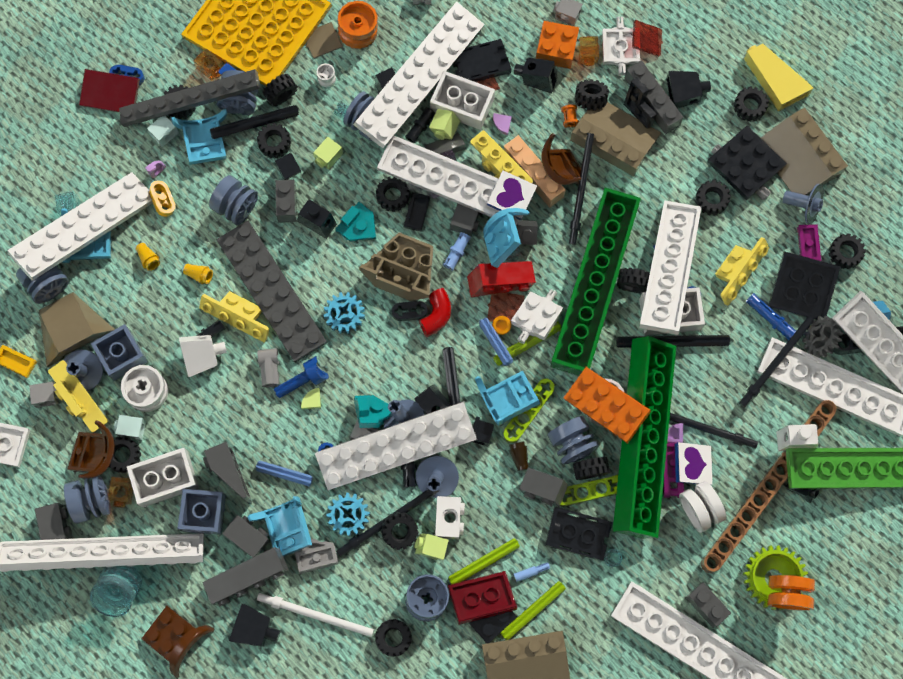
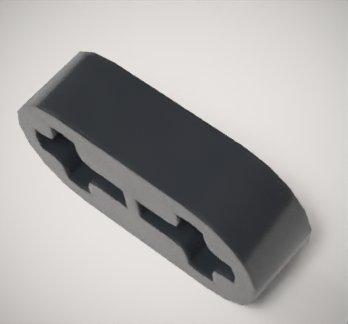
M422 301L401 302L393 305L391 312L393 318L397 321L420 320L426 317L428 308ZM417 306H421V309H424L420 315L416 311L411 312V310H416ZM398 308H402V311H409L403 312L402 316H398V313H395L398 311Z

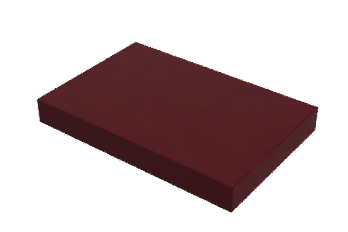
M85 69L79 105L120 112L119 108L136 103L140 79Z
M506 571L451 584L447 587L458 625L517 610Z

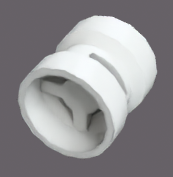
M327 63L321 64L316 71L318 82L323 87H331L336 81L334 68Z

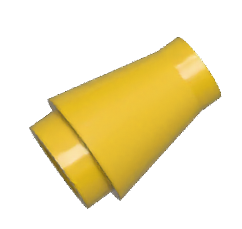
M140 243L136 246L135 249L138 252L143 268L152 271L160 265L159 256L147 247L145 243Z
M187 263L183 269L185 275H188L200 284H209L213 277V271L208 266Z

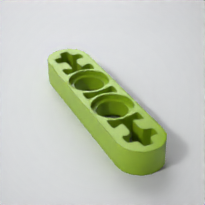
M550 379L540 380L533 389L534 392H538L536 396L539 399L540 406L521 413L526 414L529 417V421L522 424L518 421V416H516L505 427L503 436L507 442L515 443L521 438L553 394L554 383ZM549 384L550 391L546 390L543 393L542 396L546 397L543 400V398L540 395H538L542 391L541 385ZM513 422L523 428V430L517 429L515 433L517 435L516 438L508 437L509 433L507 431H512L515 428V425L512 424Z
M618 475L568 486L565 495L571 494L570 490L573 489V495L576 500L572 501V497H568L566 502H561L560 506H569L616 495L617 486L612 488L613 492H610L611 487L608 481L611 480V485L618 482ZM597 484H605L607 491L604 494L598 493L596 491ZM579 488L587 490L588 495L586 498H580L577 495Z

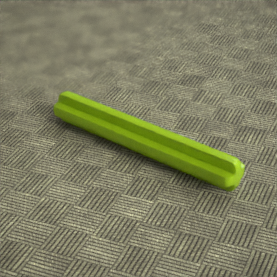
M558 321L546 339L561 331V325ZM529 335L524 344L517 342L508 347L507 350L511 357L514 358L543 340ZM496 354L493 357L495 363L498 366H500L503 363Z
M513 538L448 577L451 584L462 582L520 547L518 541Z
M560 581L553 585L501 631L503 638L509 640L558 597L566 589Z

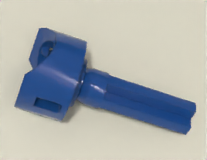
M317 356L303 363L304 372L274 388L277 397L281 398L309 381L317 386L329 379L328 373L322 371L317 366Z

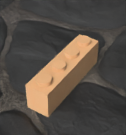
M519 135L504 145V151L533 179V184L537 185L536 193L549 208L564 198L566 189L548 176L541 160Z

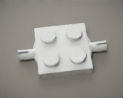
M617 17V27L602 29L603 65H617L618 75L625 76V65H634L640 61L639 28L624 27V18Z
M550 289L546 297H541L530 291L512 318L511 324L522 330L521 335L517 339L520 343L524 344L529 335L545 340L563 313V307L552 302L557 295L555 290Z

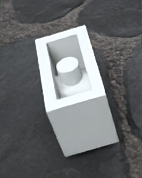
M437 496L435 536L443 539H459V535H463L464 523H460V515H464L465 503H461V497ZM447 514H454L456 520L453 523L446 522L444 518Z

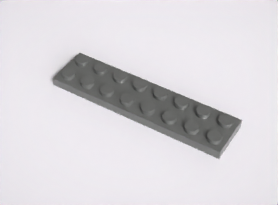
M249 220L216 239L295 363L327 343Z

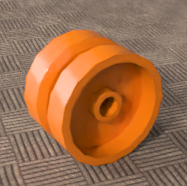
M352 1L340 9L338 13V34L340 40L345 45L361 49L368 47L376 39L378 16L370 4L364 1Z
M794 575L769 576L768 587L779 592L768 595V606L788 610H814V598L804 595L815 591L814 579Z

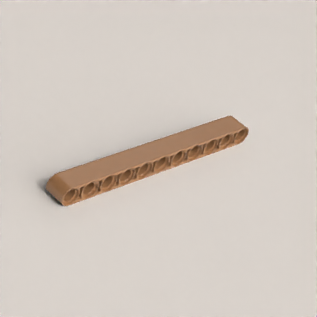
M830 400L822 401L803 425H809L811 421L815 422L818 425L817 435L819 436L835 415L836 405ZM826 407L829 410V415L824 414L821 408ZM786 451L780 454L703 557L701 567L705 572L714 573L722 567L788 478ZM777 466L784 469V475L778 474ZM766 481L772 483L773 490H768L765 487ZM754 497H759L761 499V506H757L754 503ZM743 512H747L750 515V521H745L742 518ZM731 527H734L738 530V537H734L731 535ZM719 543H724L727 546L726 553L719 550ZM708 558L715 561L716 566L714 569L708 567Z

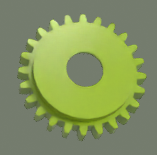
M770 545L767 547V551L763 547L760 549V553L757 551L753 553L755 558L750 557L748 559L751 564L744 566L748 569V572L743 573L744 576L748 577L747 580L743 581L745 584H749L746 591H752L751 598H758L757 604L764 602V608L768 607V595L779 592L769 588L765 581V575L769 570L775 569L782 575L800 577L808 574V572L802 570L806 565H800L799 563L801 557L795 559V552L787 553V547L782 551L780 545H777L775 550Z

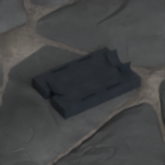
M502 39L467 47L452 64L453 68L457 67L458 69L455 70V75L473 82L509 74L512 70Z
M554 507L545 546L604 561L607 545L603 543L605 538H609L612 522Z

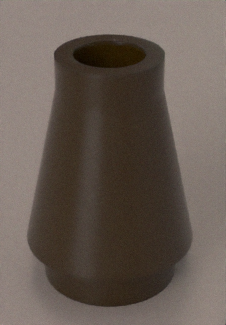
M524 441L510 444V450L508 451L517 467V471L528 469V453Z

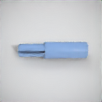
M547 562L513 575L516 582H519L550 569V565Z

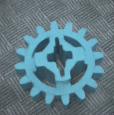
M340 292L338 298L333 295V301L327 300L329 307H324V311L327 312L324 314V319H328L326 321L327 325H332L333 331L338 328L339 334L343 330H346L347 334H349V329L351 328L356 331V325H362L360 319H365V315L362 314L365 312V308L360 307L362 301H357L356 295L351 298L349 292H347L346 296H343L342 292ZM354 306L357 309V315L352 312ZM332 310L337 314L335 319L332 318ZM347 310L348 314L341 315V311L345 312Z
M346 493L345 498L338 495V501L332 500L334 506H328L331 513L326 515L328 518H332L328 524L335 525L333 531L335 532L339 529L341 536L344 532H347L348 537H350L353 531L358 535L359 528L361 530L365 529L363 523H369V520L365 518V516H370V512L365 511L368 505H362L364 499L360 498L357 500V494L350 497L349 493ZM345 502H353L351 505H343ZM342 509H344L347 512L352 511L351 514L354 520L349 517L345 518V514ZM359 509H361L362 513L360 520L357 518ZM336 510L340 512V517L337 521L335 518ZM346 524H353V525H354L353 527H349V528L343 527V526H345Z

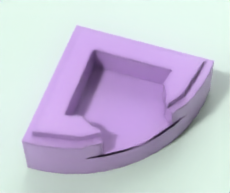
M494 113L493 122L496 128L502 134L508 135L512 116Z
M158 160L149 164L145 169L152 178H155L166 168V165Z
M683 423L672 425L669 428L667 443H683Z

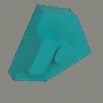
M360 202L346 212L340 219L341 223L335 228L336 232L350 242L376 239L374 214Z
M354 396L359 428H379L388 417L392 416L388 410V403L376 396Z

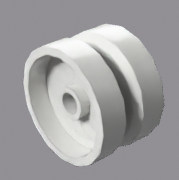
M139 365L125 373L121 381V392L125 400L133 408L141 412H151L157 410L166 401L168 385L155 368L149 365Z
M703 481L697 484L695 492L688 489L680 493L679 498L682 507L698 532L702 533L710 529L711 522L719 524L726 520L727 516L724 506L708 482Z

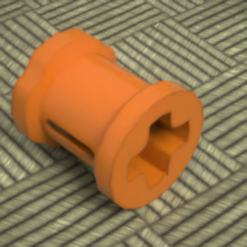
M569 104L561 108V112L564 114L563 126L565 128L576 127L579 120L576 115L577 105Z

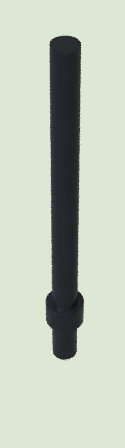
M587 133L580 173L582 180L578 184L573 220L570 221L569 244L576 245L578 231L581 229L580 218L594 140L593 133Z
M808 316L757 381L748 387L747 393L739 402L740 406L745 408L752 398L760 393V388L814 322L812 317Z
M670 413V421L683 423L685 426L731 440L737 445L743 444L755 449L757 448L758 441L744 437V434L738 432L734 434Z
M426 490L393 512V514H396V512L408 513L438 493L439 490ZM381 520L359 536L349 539L347 544L336 550L339 557H342L352 549L356 550L361 546V543L381 531L382 523L385 520Z

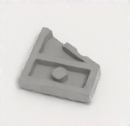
M311 539V546L295 552L300 574L339 564L335 545L331 542H320L316 539Z

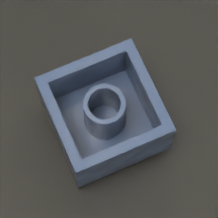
M126 324L91 343L107 374L114 381L124 376L131 368L148 362Z
M183 489L177 529L181 532L221 535L226 495L223 492Z

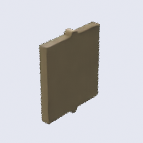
M332 22L317 27L306 42V47L310 49L313 58L343 46Z

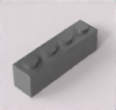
M641 60L627 68L624 78L629 85L631 80L638 78L647 87L648 93L645 103L656 113L655 121L666 135L679 127L683 120L682 114L644 62Z
M274 547L202 583L211 605L219 604V607L230 603V599L235 596L240 598L247 595L248 590L253 587L259 589L265 586L266 581L270 579L274 581L285 576L284 572L289 569L280 548Z

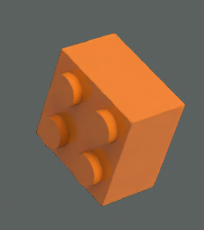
M543 21L536 59L554 61L555 66L571 69L579 27Z

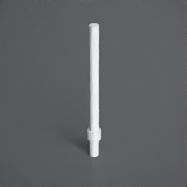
M259 593L257 601L269 604L272 608L278 610L282 608L372 637L374 629L284 601L283 598L278 596L271 597Z

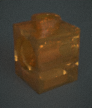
M598 36L580 37L578 43L579 64H584L585 66L597 64L599 59Z
M208 49L203 50L193 60L196 68L211 81L221 76L218 71L223 67L222 61ZM208 65H214L211 68H207Z
M111 477L108 500L114 503V507L125 508L126 504L131 505L133 488L130 478ZM125 488V495L118 498V491Z

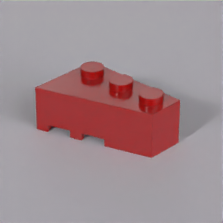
M532 261L505 262L498 268L491 266V263L478 264L467 276L471 298L516 290L524 292L530 290L536 283Z

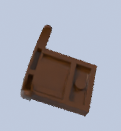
M552 133L546 140L541 153V160L546 173L558 184H579V181L582 180L579 163L570 149H551L553 139L555 138V134Z
M95 420V424L99 427L102 434L78 432L67 468L70 471L86 473L78 475V478H94L103 474L113 458L114 438L110 430L98 420Z
M166 605L141 639L170 662V672L178 679L180 677V665L189 649L201 637L214 632L215 629L209 625L195 628Z

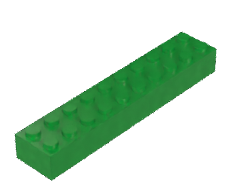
M604 188L551 361V368L578 376L586 367L590 369L639 207L640 197Z
M650 336L632 339L627 394L650 409L651 412L628 444L622 440L613 521V532L641 539L658 538L676 356L675 345Z

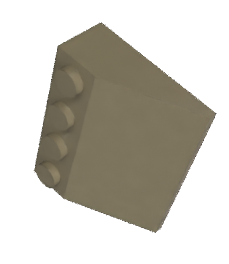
M607 102L606 106L600 110L597 108L596 111H593V109L586 111L572 131L570 141L585 149L587 133H593L594 140L591 153L634 177L661 132L653 127L647 129L637 118Z
M805 107L786 118L761 137L787 163L777 174L791 192L808 195L816 184L825 185L843 174L848 167Z
M563 631L481 645L487 679H570Z

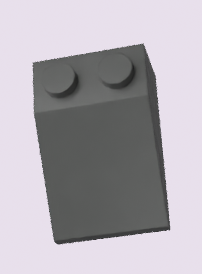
M224 442L204 450L206 456L203 457L206 468H209L210 472L213 471L248 504L252 503L230 445Z

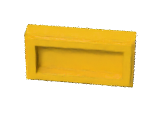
M2 345L0 348V365L28 378L37 361Z

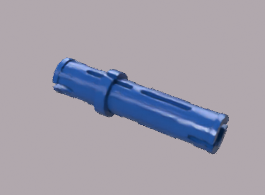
M755 293L747 299L746 303L766 319L774 330L777 329L788 340L796 332L785 321L783 316L780 317Z

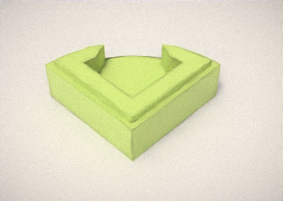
M315 388L304 396L301 409L321 408L320 388Z

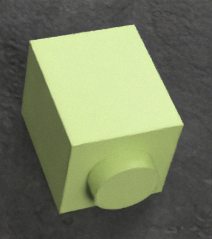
M437 109L429 128L436 138L452 140L460 120L453 111Z
M327 137L313 152L315 163L321 168L325 166L327 169H330L343 155L342 147Z
M420 534L415 542V554L436 560H444L448 540L430 534Z

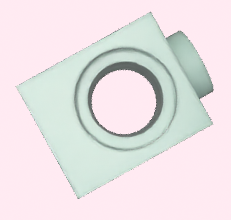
M166 116L158 118L147 128L150 135L161 147L165 146L179 134L176 126L172 123V118L168 119Z
M119 415V419L114 424L115 434L119 437L124 436L130 439L143 440L146 421L139 417Z

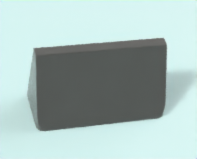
M459 133L454 134L452 140L444 138V140L440 139L424 145L426 149L445 157L465 149V143Z

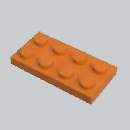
M588 367L583 370L563 397L565 401L627 444L651 412L650 409Z

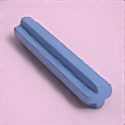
M484 318L480 320L479 326L503 365L508 366L512 364L513 359L489 319Z
M258 461L256 465V471L306 486L312 484L313 477L311 475L263 461Z

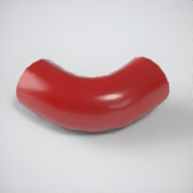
M439 288L430 293L429 300L433 307L432 313L428 317L419 320L420 327L426 337L436 334L446 326L450 319L452 307L449 296L444 288Z

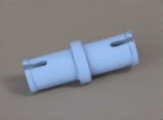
M460 232L454 246L450 247V253L445 263H443L444 267L451 268L452 271L454 270L459 258L463 257V251L471 239L469 235Z

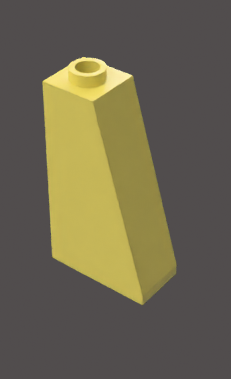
M764 44L757 47L754 45L746 51L745 62L778 111L810 95L813 87Z

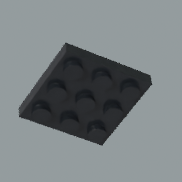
M749 126L743 128L707 161L745 200H748L787 164Z
M784 251L768 306L804 317L810 316L815 320L818 319V316L824 318L829 310L841 266Z

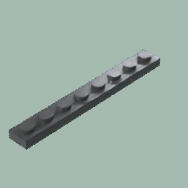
M256 69L121 107L119 108L120 123L123 127L258 90L260 89L258 72Z

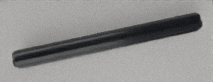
M729 335L650 336L676 347L729 346L731 341ZM646 336L617 337L616 346L618 348H632V339Z

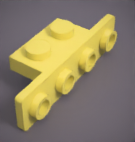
M484 130L470 141L471 145L482 155L483 168L487 172L491 171L495 175L494 177L499 179L502 171H506L533 184V179Z
M761 237L751 251L735 245L715 273L717 278L728 282L720 294L724 304L729 305L736 298L741 287L746 284L751 273L756 270L758 263L768 253L769 247L765 238Z
M230 291L220 302L205 294L201 296L199 306L201 310L251 335L255 339L262 342L267 340L269 328L255 321L262 312L259 306Z
M62 360L48 370V373L56 382L53 385L56 388L54 392L61 401L64 400L68 405L66 409L72 416L81 417L90 431L96 432L99 427L95 424V420L105 425L108 423V419L78 378L67 372L66 367L68 364Z

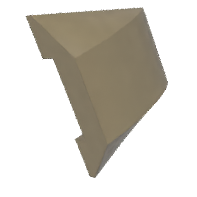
M398 233L383 246V249L377 254H373L367 263L362 264L359 270L375 287L409 301L429 298L433 246Z
M74 292L39 310L47 367L64 359L65 355L115 330Z

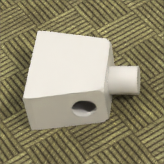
M211 335L179 338L188 377L217 366L216 355L227 353L225 342L213 344Z
M815 424L788 425L776 432L778 451H786L788 448L818 447L817 426Z

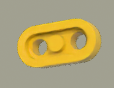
M154 181L149 188V195L156 212L161 216L168 217L175 210V202L167 184L163 181Z

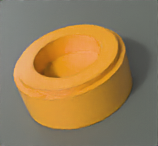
M498 316L493 320L492 326L497 334L504 335L510 331L511 321L506 316Z

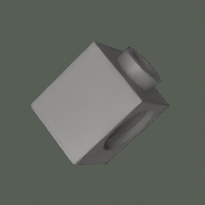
M575 0L557 1L553 9L555 19L575 26L583 4Z
M47 382L29 385L31 404L36 408L59 404V398L54 392L56 391V388L53 386L55 383Z

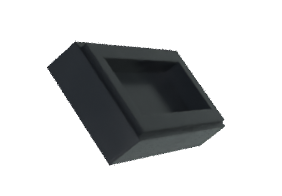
M412 192L404 228L422 232L430 196Z

